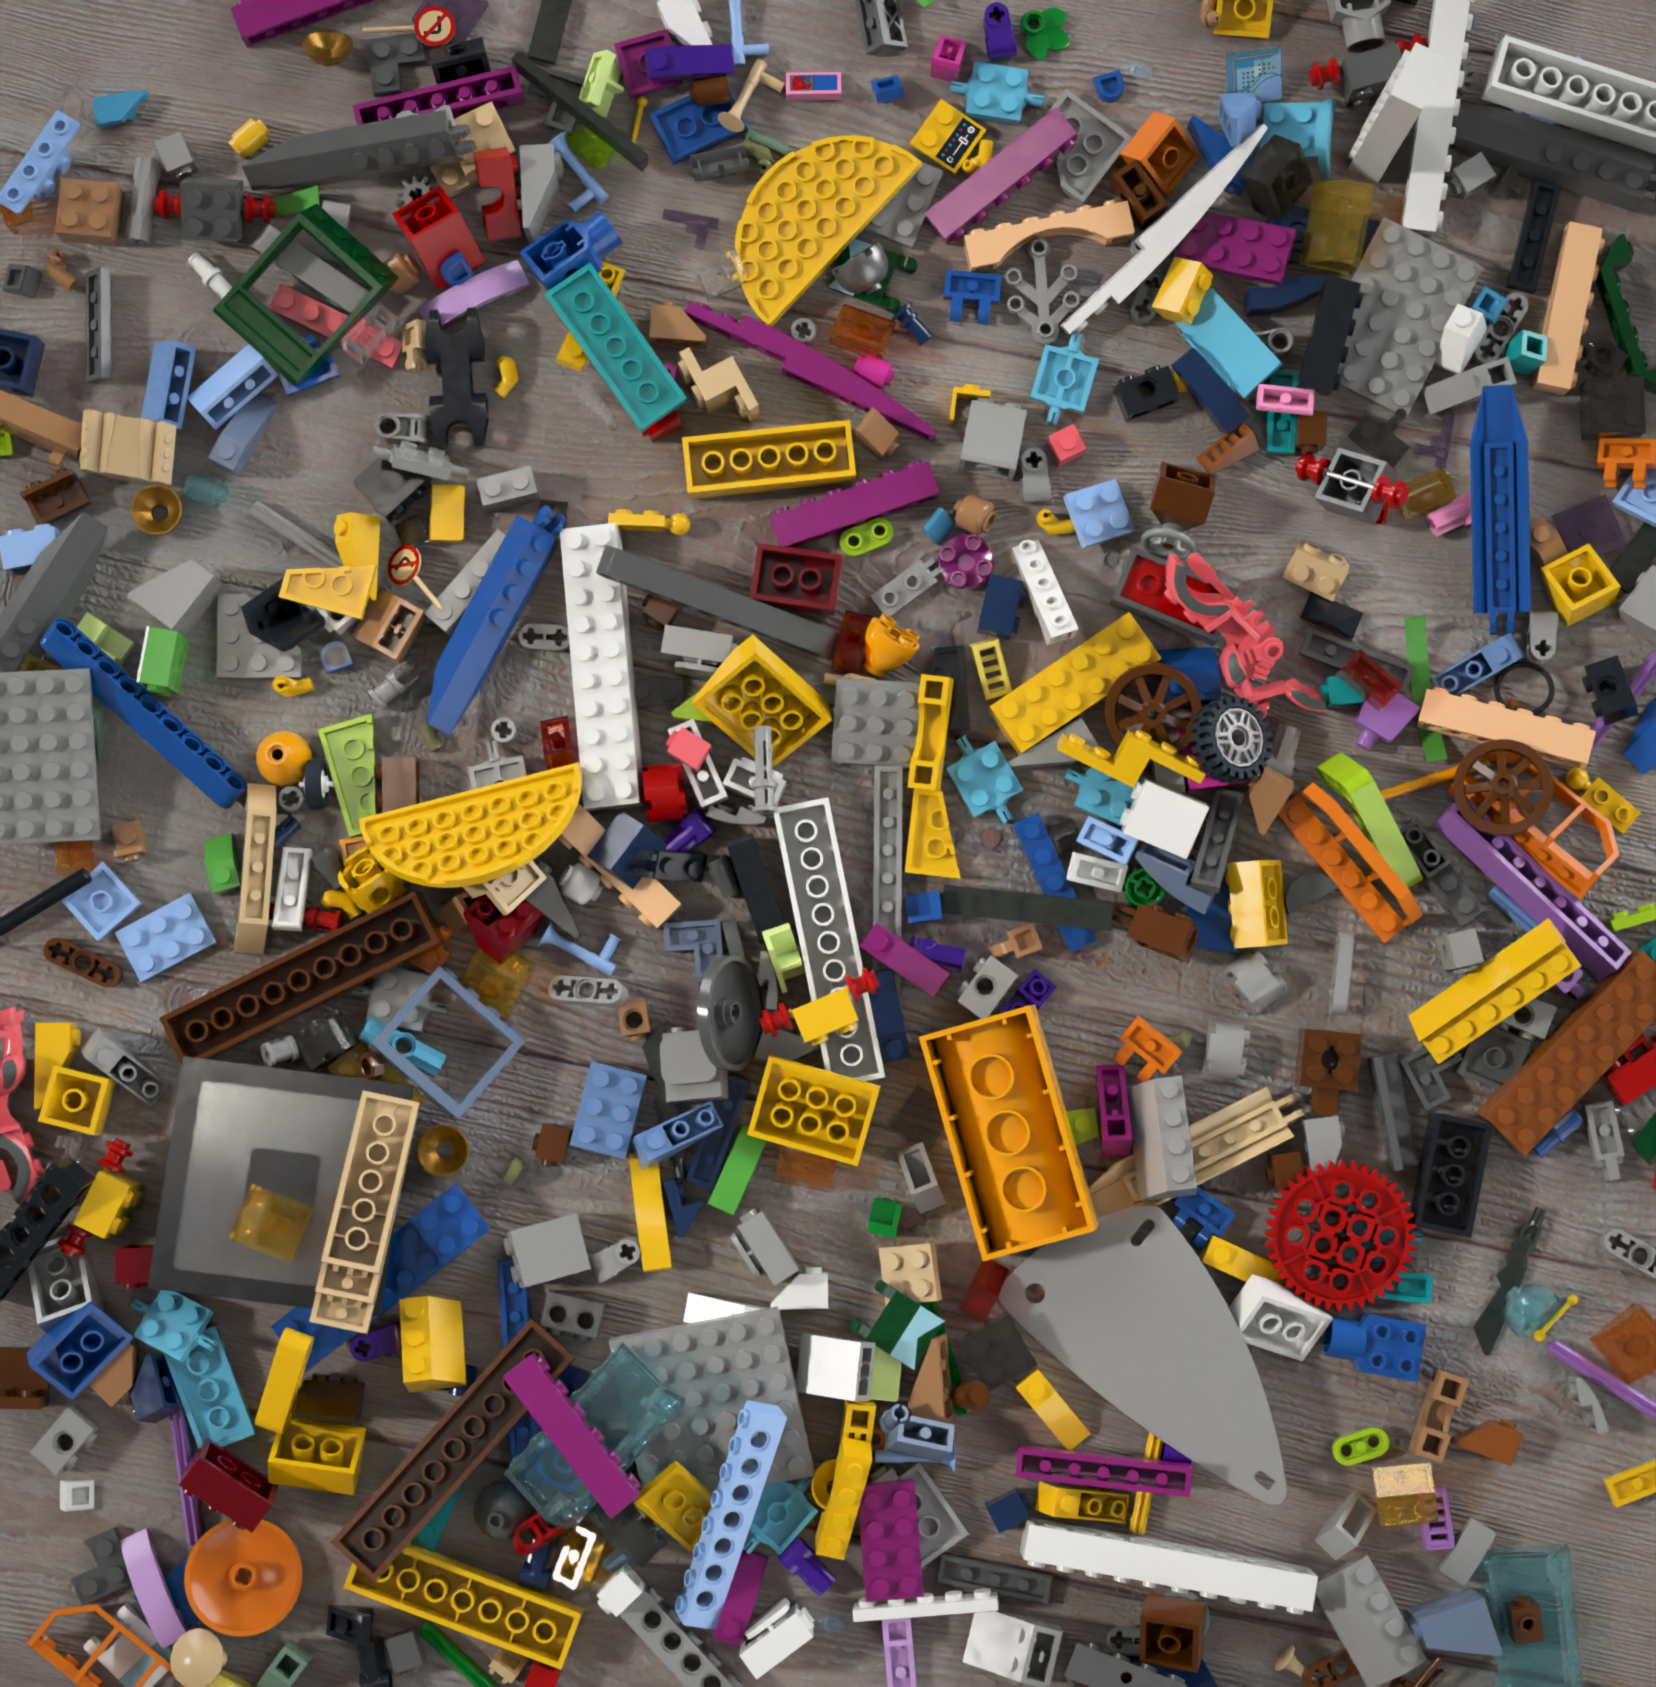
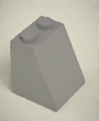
M978 398L977 401L972 400L958 471L1013 481L1027 410H1022L1020 405L1005 403V406L997 405L988 398Z
M190 559L130 591L127 596L171 630L178 631L186 637L225 585L219 581L222 575L202 560L198 564Z
M1652 565L1647 573L1643 572L1640 574L1635 583L1636 587L1630 594L1627 593L1623 596L1618 608L1621 620L1656 647V567Z

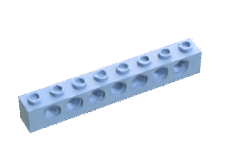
M746 1400L744 1409L739 1412L735 1436L730 1439L729 1453L726 1462L720 1468V1480L717 1489L711 1495V1507L708 1516L703 1519L702 1533L699 1542L694 1546L690 1569L685 1572L681 1596L679 1595L675 1602V1612L685 1626L716 1629L787 1417L777 1405ZM759 1432L756 1437L751 1438L755 1433ZM741 1486L738 1490L734 1491L736 1487Z

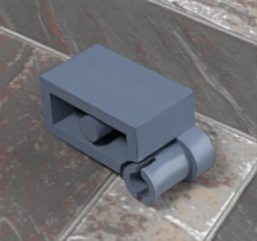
M899 1404L886 1410L880 1416L879 1427L884 1433L888 1434L886 1451L936 1462L944 1461L952 1453L955 1425L916 1416L908 1418V1409L904 1405H901L899 1408Z

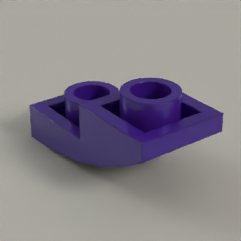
M1034 969L998 1014L1036 1004L1038 1010L1055 990L1056 986Z

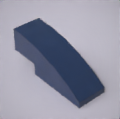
M1284 276L1282 285L1273 284V287H1249L1245 295L1246 317L1282 312L1317 297L1322 292L1327 276Z
M1195 348L1188 350L1171 365L1200 409L1207 412L1220 432L1230 434L1250 417L1229 387Z

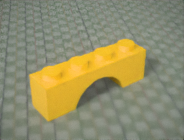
M921 674L918 697V733L910 762L908 788L940 791L953 678Z
M846 1437L842 1438L836 1460L830 1499L826 1510L821 1513L815 1534L816 1555L840 1560L845 1558L872 1464L870 1442Z

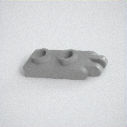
M932 557L924 563L920 559L872 594L870 599L882 614L892 617L938 583L936 577L941 574L940 572L943 569L939 566L931 572L929 568L937 563V560Z

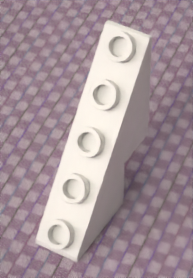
M1039 540L1022 541L1019 546L1013 547L1012 550L1025 590H1027L1026 594L1034 618L1039 620L1047 646L1074 638L1078 631V626Z

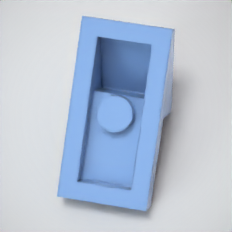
M1088 816L1076 841L1104 855L1111 861L1127 865L1139 839L1124 834L1122 831Z

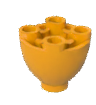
M882 614L880 618L875 617L871 619L864 640L866 662L863 666L867 671L878 677H883L885 672L906 664L915 656L920 648L918 643L920 636L911 629L904 630L895 625L896 621L886 614Z
M276 731L266 736L259 744L256 752V766L260 774L271 784L281 787L292 786L302 781L305 776L306 763L312 759V751L307 741L299 734L290 731ZM277 749L283 752V756L279 760L273 758Z

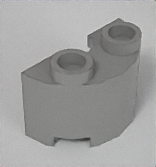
M1245 951L1226 967L1222 974L1242 994L1245 1001L1256 1014L1259 1015L1284 994L1282 988L1286 986V983L1278 973L1272 974L1265 965L1268 962L1259 951H1255L1253 954L1250 951Z
M1209 1019L1207 1046L1201 1075L1235 1080L1238 1075H1244L1246 1059L1242 1058L1243 1047H1248L1250 1030H1245L1243 1024Z

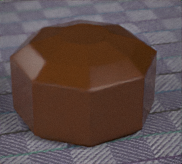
M375 1050L365 1052L360 1058V1068L364 1077L372 1081L381 1078L385 1073V1062L381 1054Z

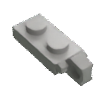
M1613 1100L1582 1105L1596 1167H1602L1605 1181L1621 1179L1618 1164H1623V1156L1625 1155Z

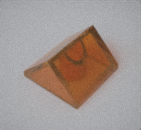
M844 304L831 328L829 345L858 355L866 356L869 354L883 360L896 322L892 323L889 319Z

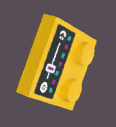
M941 99L913 137L909 147L955 177L962 168L964 160L968 159L986 134L987 129Z

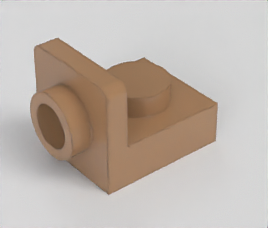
M141 820L112 825L116 851L113 852L114 858L123 859L124 863L141 860L140 855L148 854Z

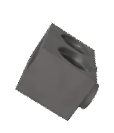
M549 1290L540 1325L547 1327L546 1332L563 1335V1331L575 1333V1339L590 1342L591 1337L597 1338L599 1336L606 1302ZM554 1306H562L566 1310L565 1320L557 1321L552 1317L551 1311ZM588 1312L593 1315L594 1325L592 1327L586 1328L580 1324L579 1316L581 1313Z

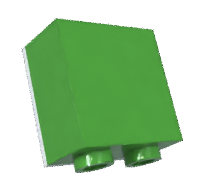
M147 626L136 682L146 687L147 691L153 692V695L170 698L171 693L180 695L190 640L178 631Z

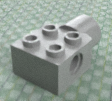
M1327 0L1330 22L1343 27L1348 52L1361 53L1379 48L1386 42L1381 17L1385 15L1391 0Z

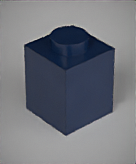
M1016 1488L985 1503L999 1534L1030 1518L1027 1510L1032 1507L1025 1493L1018 1494Z

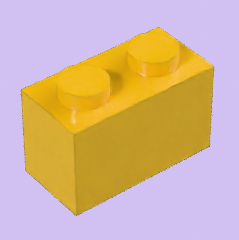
M1174 257L1152 308L1165 320L1191 325L1195 315L1199 312L1204 294L1211 286L1214 275L1201 262Z

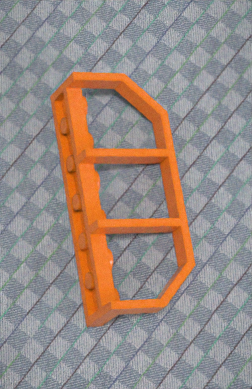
M1505 751L1506 763L1517 765L1524 758L1519 754ZM1496 752L1486 754L1479 758L1478 761L1497 762ZM1531 763L1524 771L1533 778L1532 780H1541L1537 769ZM1471 767L1465 776L1464 785L1481 783L1469 774L1473 769ZM1552 776L1553 795L1571 808L1573 812L1548 837L1535 826L1523 833L1509 837L1556 881L1581 900L1598 878L1615 862L1619 856V851L1611 822ZM1452 783L1447 792L1454 797ZM1521 790L1519 793L1525 798L1532 790ZM1488 791L1467 794L1466 796L1479 807L1490 793ZM1512 799L1509 801L1510 824L1525 819L1513 809L1517 804ZM1497 800L1485 813L1495 824H1501L1500 801ZM1579 816L1600 832L1607 860L1594 873L1554 842Z
M1311 783L1283 805L1277 817L1324 874L1335 882L1339 887L1337 888L1338 891L1382 944L1386 943L1406 925L1413 924L1423 915L1408 887L1340 805L1316 784ZM1306 796L1323 810L1341 832L1333 838L1301 798ZM1347 838L1373 871L1365 876L1338 844L1339 841ZM1378 878L1383 881L1397 898L1406 915L1405 919L1401 920L1370 881Z
M96 1604L54 1610L26 1643L79 1687H99L103 1681L91 1671L88 1673L87 1671L119 1632L155 1660L134 1687H143L160 1664L173 1674L170 1663ZM96 1612L115 1628L80 1670L77 1669L80 1663L70 1654L66 1653L62 1657L55 1651L58 1645L49 1637L44 1635L40 1639L57 1617Z

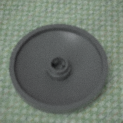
M738 955L720 956L709 965L701 982L697 1005L698 1029L703 1049L710 1062L716 1068L727 1071L741 1070L751 1062L757 1051L762 1034V1025L759 1021V1018L763 1017V999L760 984L750 963Z

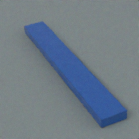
M513 1259L497 1260L503 1349L531 1319L529 1287L520 1288L519 1283H514L511 1274V1267L514 1266ZM528 1411L509 1433L512 1481L517 1482L526 1490L542 1489V1479L536 1467L537 1454L540 1448L538 1423Z

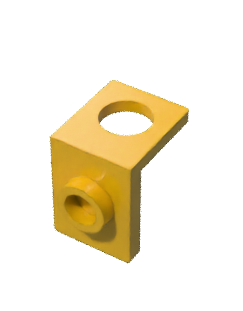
M973 384L953 387L949 425L953 426L956 399L977 401L978 398L990 399L991 391L980 390L979 386Z

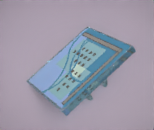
M1281 45L1226 53L1227 93L1253 92L1257 101L1261 103L1283 100Z

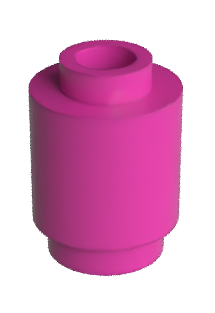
M860 354L853 373L876 388L883 390L885 385L890 387L895 370L891 369L892 363L869 354L866 356Z

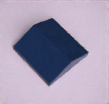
M620 811L587 857L633 890L642 878L633 874L634 867L650 868L651 860L645 861L636 857L637 850L654 851V849H664L667 844L645 825Z

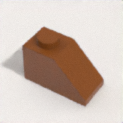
M1500 1418L1499 1423L1489 1420L1453 1436L1451 1442L1512 1466L1523 1434L1515 1430L1516 1424Z

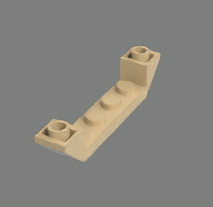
M247 783L242 879L234 952L263 954L269 918L276 824V785Z

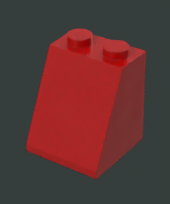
M440 185L392 213L425 272L438 290L450 285L442 277L441 266L447 258L456 252H461L472 271L486 262L459 210Z

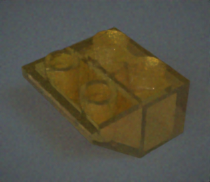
M1431 1462L1372 1468L1380 1527L1439 1521Z

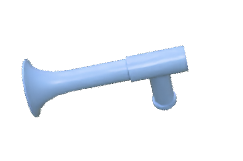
M728 0L734 66L745 65V56H768V43L744 45L740 10L741 0Z
M564 131L553 138L548 144L554 145L555 152L560 153L561 157L568 163L581 179L582 184L587 188L572 202L568 203L573 212L577 213L592 198H595L601 204L609 196L572 153L566 142L567 131Z
M551 921L538 946L541 944L555 945L611 976L616 965L610 962L609 959L621 939L610 934L600 955H597L559 935L553 928Z
M884 1433V1450L875 1449L874 1452L875 1463L936 1462L886 1451L888 1434ZM954 1441L952 1453L944 1461L936 1462L948 1465L953 1472L955 1471L956 1458Z

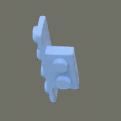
M60 111L54 113L0 191V204L20 215L32 198L42 203L46 197L52 195L56 187L55 183L61 175L67 173L71 166L72 158L66 148L80 129L79 122Z

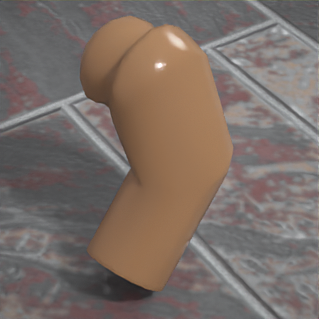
M1202 0L1200 23L1205 28L1215 27L1219 24L1220 16L1215 11L1217 0Z
M57 249L51 251L47 259L49 277L67 290L72 291L76 287L78 280L67 273L65 254Z

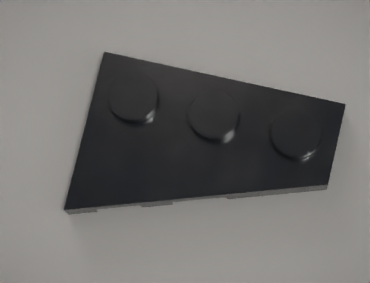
M964 646L935 648L928 675L954 679L947 732L970 730Z

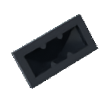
M1310 592L1300 618L1353 639L1363 612L1336 601L1332 602Z

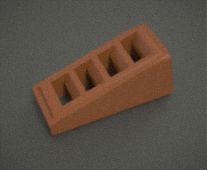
M1243 422L1230 434H1225L1197 457V461L1209 475H1213L1258 451L1259 447L1255 434Z

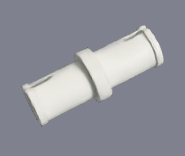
M201 251L195 252L188 259V265L202 278V283L206 287H211L221 299L230 291L232 286L222 276L223 272L218 267H214Z

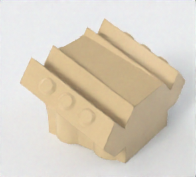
M92 409L83 410L79 470L102 475L108 479L144 485H171L177 426L164 421L155 422L145 418L120 416L111 412L102 413Z

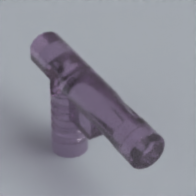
M664 209L663 220L687 224L686 232L696 234L694 248L698 250L705 249L709 228L718 229V218ZM708 221L705 226H702L700 222Z
M1444 412L1440 436L1433 435L1430 440V446L1419 443L1415 444L1414 454L1436 458V468H1446L1455 413ZM1443 450L1444 457L1442 458L1437 451Z

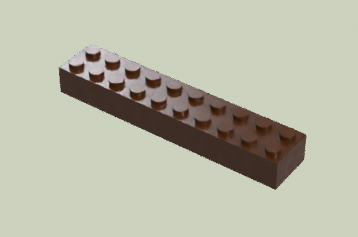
M413 891L159 1017L181 1066L184 1056L211 1060L445 944V941L422 893Z
M529 1320L331 1541L337 1549L373 1582L379 1580L527 1414L528 1410L504 1380L503 1376L533 1353L537 1357L542 1355L551 1367L548 1372L554 1380H557L575 1360L566 1349L534 1320Z

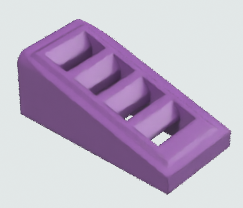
M1446 1487L1417 1489L1423 1548L1426 1550L1455 1548ZM1440 1497V1503L1426 1504L1425 1498ZM1428 1510H1442V1514L1427 1515ZM1443 1521L1442 1527H1429L1431 1522ZM1444 1534V1539L1431 1540V1535Z

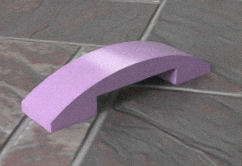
M515 260L475 275L460 285H455L418 310L428 327L429 310L438 309L441 316L442 329H445L455 324V319L465 315L467 308L475 307L477 309L504 295L507 298L531 285L519 261Z
M145 1528L120 1540V1544L138 1602L155 1638L163 1649L176 1643L178 1638L186 1633L188 1629L180 1609H176L156 1559L158 1553L148 1528Z
M911 1618L882 1620L887 1687H917Z

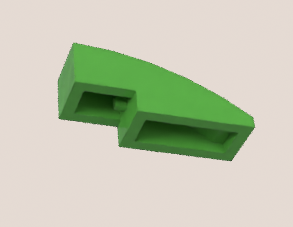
M744 1124L708 1202L709 1205L732 1215L736 1213L767 1140L747 1135L749 1126Z

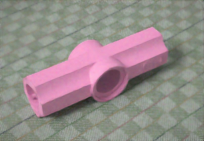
M1471 491L1456 498L1451 504L1426 516L1428 526L1436 538L1462 525L1464 527L1471 525Z

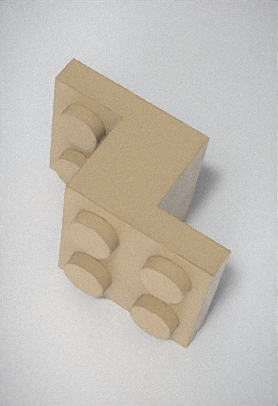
M492 101L454 119L455 126L466 124L471 131L467 137L455 140L456 142L474 140L477 147L475 151L507 147L511 156L517 154ZM473 152L462 155L464 156L463 161L429 166L438 185L441 186L449 198L479 184Z
M689 347L679 352L681 359L677 363L680 368L679 372L686 385L692 384V396L699 409L704 407L707 414L735 400V406L742 418L747 416L750 423L760 418L759 404L733 356L702 371Z
M532 860L521 868L498 879L464 886L463 888L472 899L486 894L505 916L513 911L547 877Z

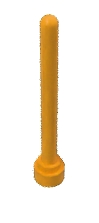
M1482 760L1481 763L1489 767L1491 761ZM1458 766L1381 790L1380 793L1384 801L1454 779Z

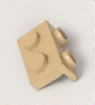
M1299 541L1282 578L1333 602L1348 574L1350 565L1340 555H1329L1321 551V548L1315 543Z

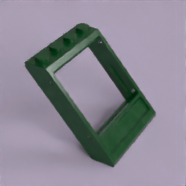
M315 204L299 212L214 307L213 312L294 385H297L311 377L396 283L399 277L372 254L366 246L354 238L346 228L336 222L323 208ZM302 229L372 290L318 351L313 349L249 291L251 286Z

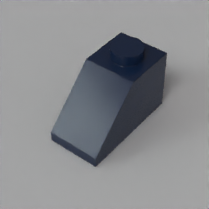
M148 1354L145 1357L130 1395L136 1420L157 1423L182 1410L165 1356Z

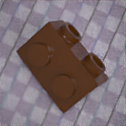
M71 469L57 470L51 474V478L43 482L34 481L25 487L26 490L20 492L22 499L27 502L37 525L53 523L91 504L78 475Z

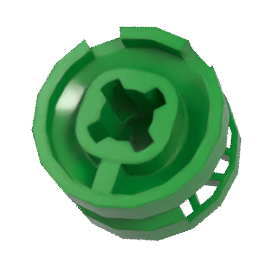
M1139 869L1131 873L1123 886V894L1126 901L1135 908H1138L1139 904L1146 907L1149 903L1157 904L1165 892L1164 888L1145 869Z

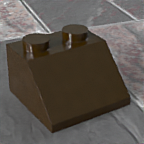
M312 1373V1377H307L303 1380L294 1418L353 1424L361 1418L365 1383L358 1382V1377L341 1376L340 1380L329 1379V1374Z

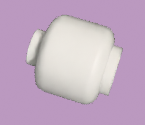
M577 863L574 866L569 865L558 883L561 885V893L579 905H584L589 900L594 902L603 888L599 885L600 875L582 863Z

